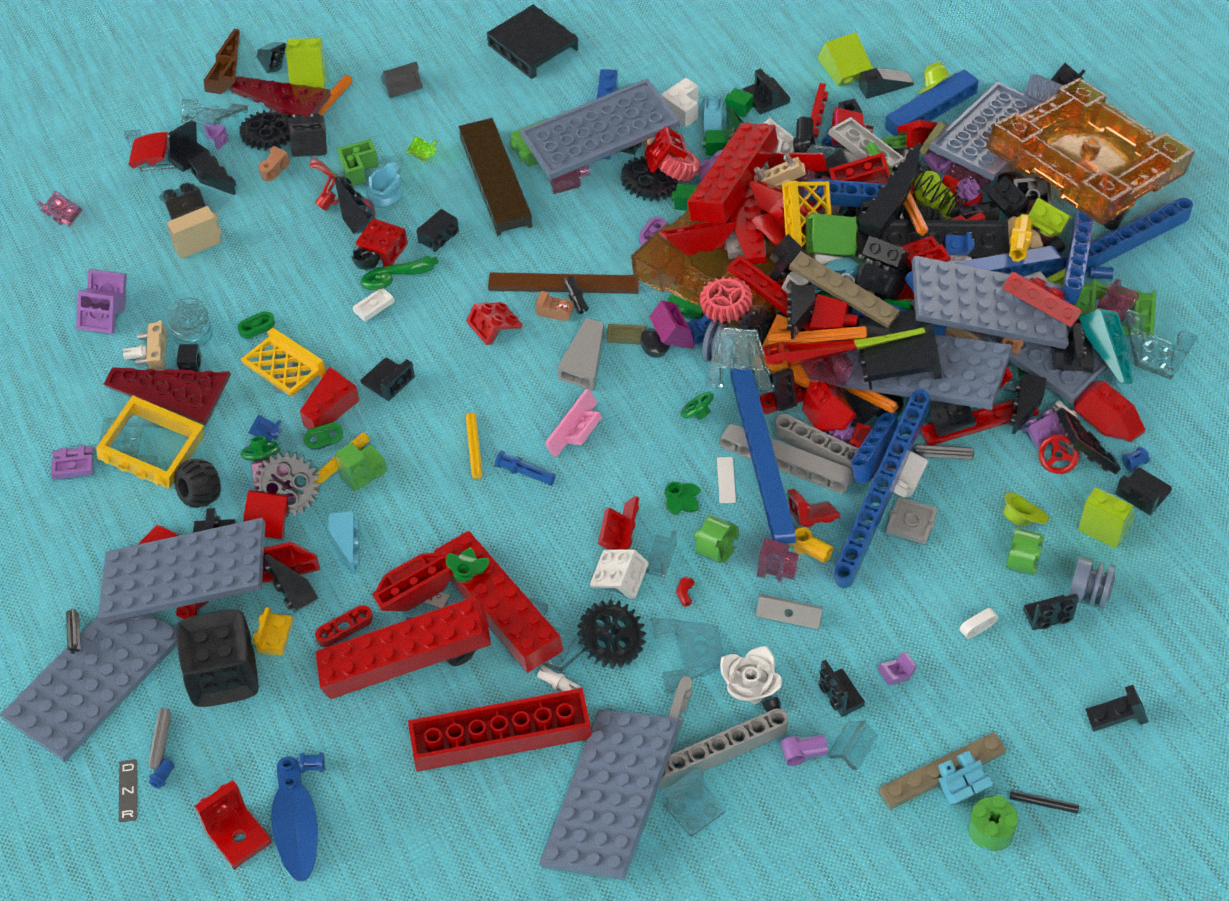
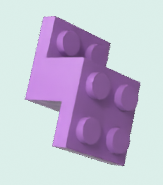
M97 269L88 270L87 289L78 291L76 329L109 334L115 333L116 314L125 311L126 273Z

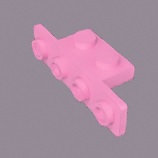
M586 389L545 442L553 457H557L566 444L582 445L602 419L599 412L592 411L597 401L590 389Z

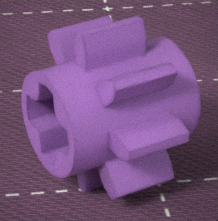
M964 178L957 184L958 189H956V192L961 200L964 198L967 201H971L978 196L977 190L980 187L975 179Z
M849 424L845 430L829 431V435L847 443L854 433V427H850Z

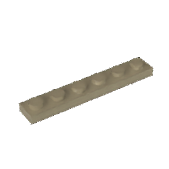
M801 251L789 265V269L841 301L846 302L854 309L886 328H889L899 315V310Z
M993 732L880 787L879 794L889 809L892 810L941 786L938 780L942 777L938 767L939 764L951 760L957 770L961 766L956 756L970 751L975 761L980 760L983 765L1004 755L1006 748Z

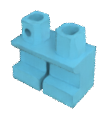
M970 751L956 756L961 766L957 770L951 760L938 765L942 776L938 780L949 804L957 803L993 785L990 777H986L981 767V761H975Z

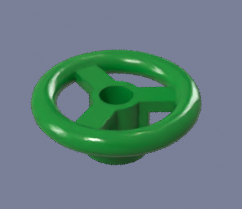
M704 392L693 398L681 410V417L686 419L695 415L698 420L705 418L711 412L708 405L712 402L714 394L712 392Z
M257 436L250 439L251 445L242 449L240 455L245 460H263L269 458L270 455L275 456L280 451V446L275 442H267L265 436Z

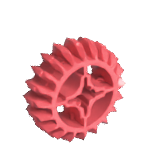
M687 150L688 155L685 159L679 156L675 157L669 152L658 168L666 176L669 175L672 179L676 178L678 181L686 182L691 181L697 175L700 163L689 150Z
M731 276L728 279L722 277V279L718 280L715 278L714 282H708V286H704L703 292L700 295V306H702V311L708 319L712 318L714 322L719 320L721 324L724 321H728L730 324L731 320L738 321V317L743 318V315L748 313L752 307L753 297L749 285H746L745 281H740L739 278L733 280Z

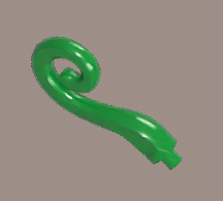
M425 256L412 262L377 268L366 273L361 278L360 283L367 290L383 289L392 283L393 278L391 274H422L433 270L434 265L438 264L439 261L437 257L430 258Z

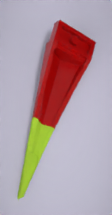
M919 328L889 335L843 341L778 342L762 347L767 364L778 365L783 363V360H787L788 367L923 334L925 329Z

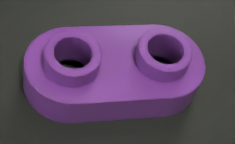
M662 217L651 218L639 234L640 244L644 247L655 246L662 237L659 235V231L667 230L666 220Z

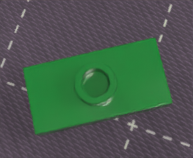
M674 295L669 296L667 301L676 303L684 318L699 319L704 316L701 306Z

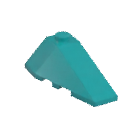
M1097 309L1080 317L1082 332H1084L1087 339L1120 383L1132 384L1130 363L1124 355L1127 352V346L1122 343L1121 338L1125 334L1118 312Z

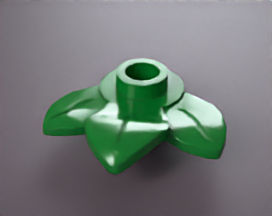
M670 482L665 488L667 509L674 515H678L681 510L685 512L697 511L699 505L695 496L701 492V489L692 483L682 485L679 482Z
M468 548L459 556L448 553L446 565L453 571V576L457 581L468 582L474 575L482 574L486 571L489 559H477L472 548Z

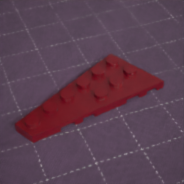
M237 76L235 83L230 86L231 92L244 98H253L254 102H262L265 107L279 113L300 114L303 117H309L310 114L318 113L331 96L330 89L246 78L243 76Z
M112 367L103 385L130 397L133 395L206 426L231 373L229 371L136 370L135 368Z

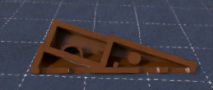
M233 29L215 55L216 62L203 80L205 92L222 94L235 83L239 29Z

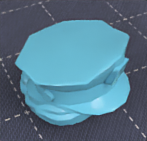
M396 162L388 163L385 167L377 169L369 177L368 200L375 207H389L401 199L403 192L399 188L402 180L400 177L401 169Z

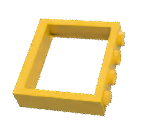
M132 395L96 447L97 459L104 461L105 464L109 463L116 466L121 471L130 472L140 479L149 480L157 486L160 485L170 489L174 483L175 472L183 463L190 459L204 438V425ZM133 414L188 437V440L167 471L110 448Z

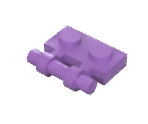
M81 445L78 448L68 449L65 447L53 451L54 459H52L51 463L52 479L93 475L94 459L92 454H94V447Z

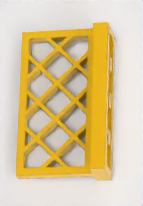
M789 181L782 184L786 235L789 234L801 247L806 241V236L801 232V227L804 223L806 224V217L800 213V207L804 205L810 211L806 215L809 216L818 214L815 210L821 204L825 208L824 215H831L829 181ZM818 186H823L824 195L821 198L814 192ZM798 187H804L808 191L804 198L799 195ZM810 195L818 201L813 208L806 202Z
M275 328L267 332L269 335L267 339L240 359L242 364L291 397L316 376L322 378L326 373L322 359ZM267 346H273V350L264 351ZM285 354L286 358L276 359V355ZM272 356V360L263 361V357ZM259 357V361L250 362L252 358ZM288 362H297L298 366L288 367ZM285 364V368L275 369V365ZM272 365L271 370H262V366ZM302 371H311L308 375L301 376ZM297 372V376L288 377V373ZM284 374V378L275 379L274 375ZM296 382V385L291 389L287 387V383Z

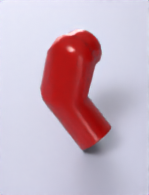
M687 576L680 579L676 589V594L683 607H688L692 604L688 590L692 589V586L695 584L693 578Z

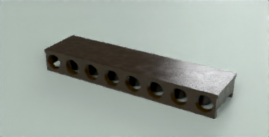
M493 118L458 126L461 143L497 236L501 235L503 231L527 225L531 228V212Z

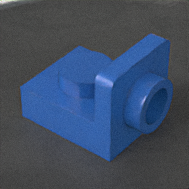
M967 232L965 236L946 235L944 237V246L949 255L968 256L974 250L975 241L972 238L971 232Z

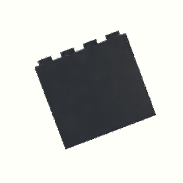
M534 4L487 32L488 46L531 79L537 76V67L569 47L578 51V37Z
M915 310L899 312V315L889 328L884 327L869 317L858 319L859 326L867 328L866 338L919 328L925 329L923 334L859 349L860 353H864L860 358L862 368L866 367V370L862 371L864 382L869 383L870 390L873 389L871 381L930 371H933L934 380L942 378L933 323L916 321Z

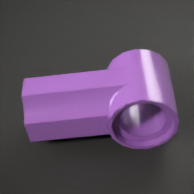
M824 735L803 739L791 736L783 739L780 743L786 763L789 766L799 765L808 758L828 755L827 741Z

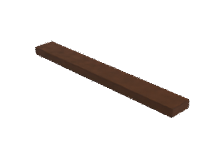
M490 272L488 290L568 292L563 280L566 278L569 281L568 276H574L578 288L583 293L638 294L639 275Z

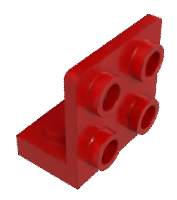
M666 126L656 134L652 144L648 145L645 150V157L650 172L654 173L669 152L675 157L686 158L688 151L682 134Z
M783 198L776 202L770 213L754 217L752 220L756 228L763 232L769 238V241L776 246L786 236ZM805 223L801 227V232L806 228Z
M372 219L355 244L358 247L381 254L383 267L394 264L408 245L405 228Z
M503 302L474 303L466 320L468 325L486 345L493 344L499 330L521 329L523 326L518 317Z
M795 489L787 490L790 514L800 526L811 527L818 522L830 523L834 519L840 518V513L830 502L809 505L808 501L804 500L802 494L800 495Z

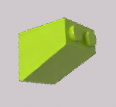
M857 32L825 42L817 57L837 86L843 84L847 86L860 79V72L873 69Z
M322 38L287 39L286 57L289 83L326 89L328 68Z
M1095 487L1085 502L1078 531L1116 549L1135 519L1134 505Z

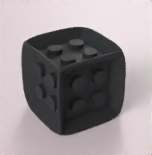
M217 611L189 617L178 622L177 646L179 662L186 691L194 706L210 707L236 702L255 696L258 693L255 653L251 644L250 630L242 611Z

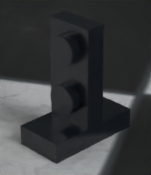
M791 368L775 373L765 371L755 375V382L775 395L776 409L781 412L797 406L794 373Z
M1134 685L1125 687L1126 696L1086 709L1094 732L1134 718L1138 719L1140 725L1149 722Z

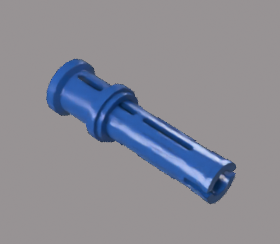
M503 450L498 453L495 460V467L497 468L503 467L510 470L512 474L521 473L550 486L556 477L555 473L525 463L520 457L507 455Z

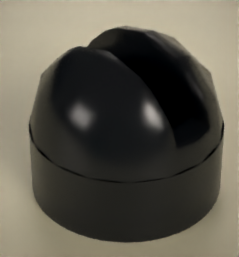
M778 696L762 703L766 712L773 709H781V702Z

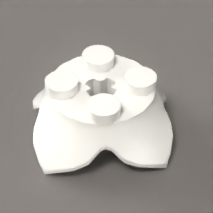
M767 646L754 648L745 657H740L737 654L721 657L722 676L727 683L729 694L736 699L758 704L762 699L771 696L782 686L781 676L774 672V656Z

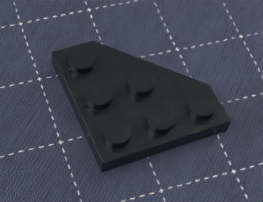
M1062 407L1056 412L1059 424L1064 428V434L1069 438V444L1076 452H1083L1088 460L1091 462L1096 461L1104 471L1109 470L1116 475L1121 470L1116 458L1110 452H1106L1100 445L1101 442L1090 431H1086L1076 416Z

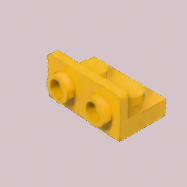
M265 607L264 613L260 614L258 632H255L253 636V644L256 645L258 653L283 656L294 621L292 616L273 614L270 607Z

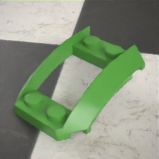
M1093 279V282L1086 285L1083 283L1078 302L1075 304L1076 307L1081 309L1078 320H1080V317L1095 311L1096 299L1113 305L1134 307V326L1122 325L1125 336L1154 337L1156 291L1152 290V293H1141V290L1114 288L1097 282V279Z

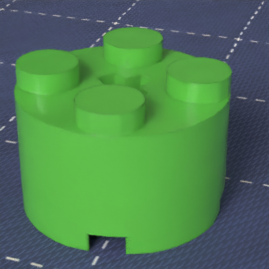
M708 515L702 528L697 529L694 535V540L697 541L696 554L715 562H727L735 549V546L732 545L734 539L738 540V526L718 517Z
M1015 528L1006 568L1035 576L1038 563L1034 562H1038L1045 535Z
M999 795L986 797L978 801L972 809L969 822V835L977 846L989 848L991 851H999L1008 847L1014 838L1018 824V815L1015 808L1004 797Z

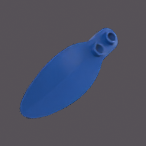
M284 757L277 763L279 788L272 805V831L284 867L292 878L297 881H305L310 877L316 860L318 843L317 817L313 801L308 791L302 785L298 760L294 757Z

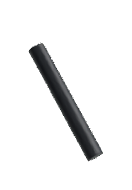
M1010 791L1009 799L1077 814L1079 811L1078 804Z

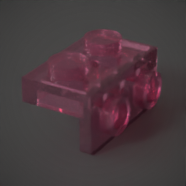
M56 190L46 204L40 201L37 203L42 207L41 211L49 217L53 215V220L61 226L65 223L70 227L83 210Z
M1116 279L1113 284L1109 285L1104 298L1099 300L1097 308L1118 312L1122 323L1138 300L1139 292L1122 287L1121 280Z

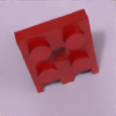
M234 780L221 785L216 792L202 798L194 806L205 833L233 869H236L272 843L270 837L246 808L238 785ZM237 835H246L242 842L234 841Z

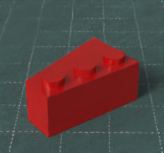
M883 152L829 169L831 180L887 184V180L891 175Z
M329 367L300 410L303 426L310 430L336 421L360 401L357 386Z

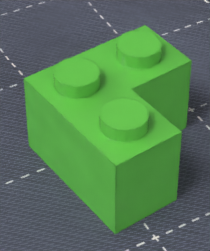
M371 139L337 148L339 164L344 176L352 182V187L366 183L364 170L379 166L376 149Z
M350 443L335 452L340 476L354 492L387 472L385 459L372 445L359 451L353 443Z

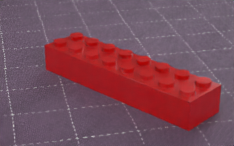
M741 123L687 201L691 221L726 223L749 189L750 181L755 180L754 176L756 174L754 169H757V167L762 169L778 145L775 125Z
M470 531L434 550V553L441 554L446 552L447 554L452 553L459 556L466 549L472 548L477 559H489V565L482 574L474 575L468 582H459L452 575L450 582L465 600L477 597L485 608L488 627L527 673L563 652L559 633Z
M475 596L316 651L320 689L330 699L490 646L491 640L485 608Z
M583 688L408 720L413 758L417 772L588 740V737H591V725Z

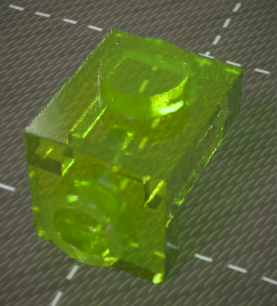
M415 136L407 152L426 162L428 157L432 158L437 148L434 146L437 141L434 140L432 144H429Z

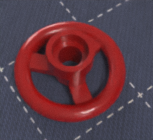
M1052 435L1041 443L1038 450L1039 461L1051 473H1068L1077 465L1079 452L1072 448L1073 455L1068 454L1067 446L1059 444V441H1063L1070 446L1069 438L1064 435ZM1052 442V456L1046 461L1044 456L1045 448ZM1056 451H1061L1063 455L1057 456ZM1067 460L1071 462L1064 468L1051 466L1056 461Z

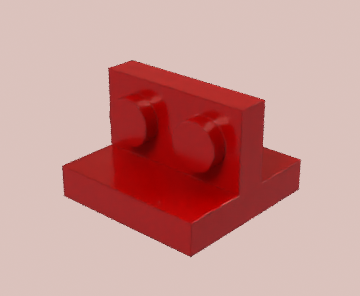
M918 120L897 126V133L906 135V148L915 147L917 143H920L922 147L938 123Z

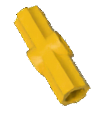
M1027 215L1016 217L1009 241L1011 245L1009 256L1016 262L1026 258L1031 240L1032 220Z
M794 526L796 543L790 544L793 546L794 551L798 554H808L822 563H827L834 547L814 537L808 528Z

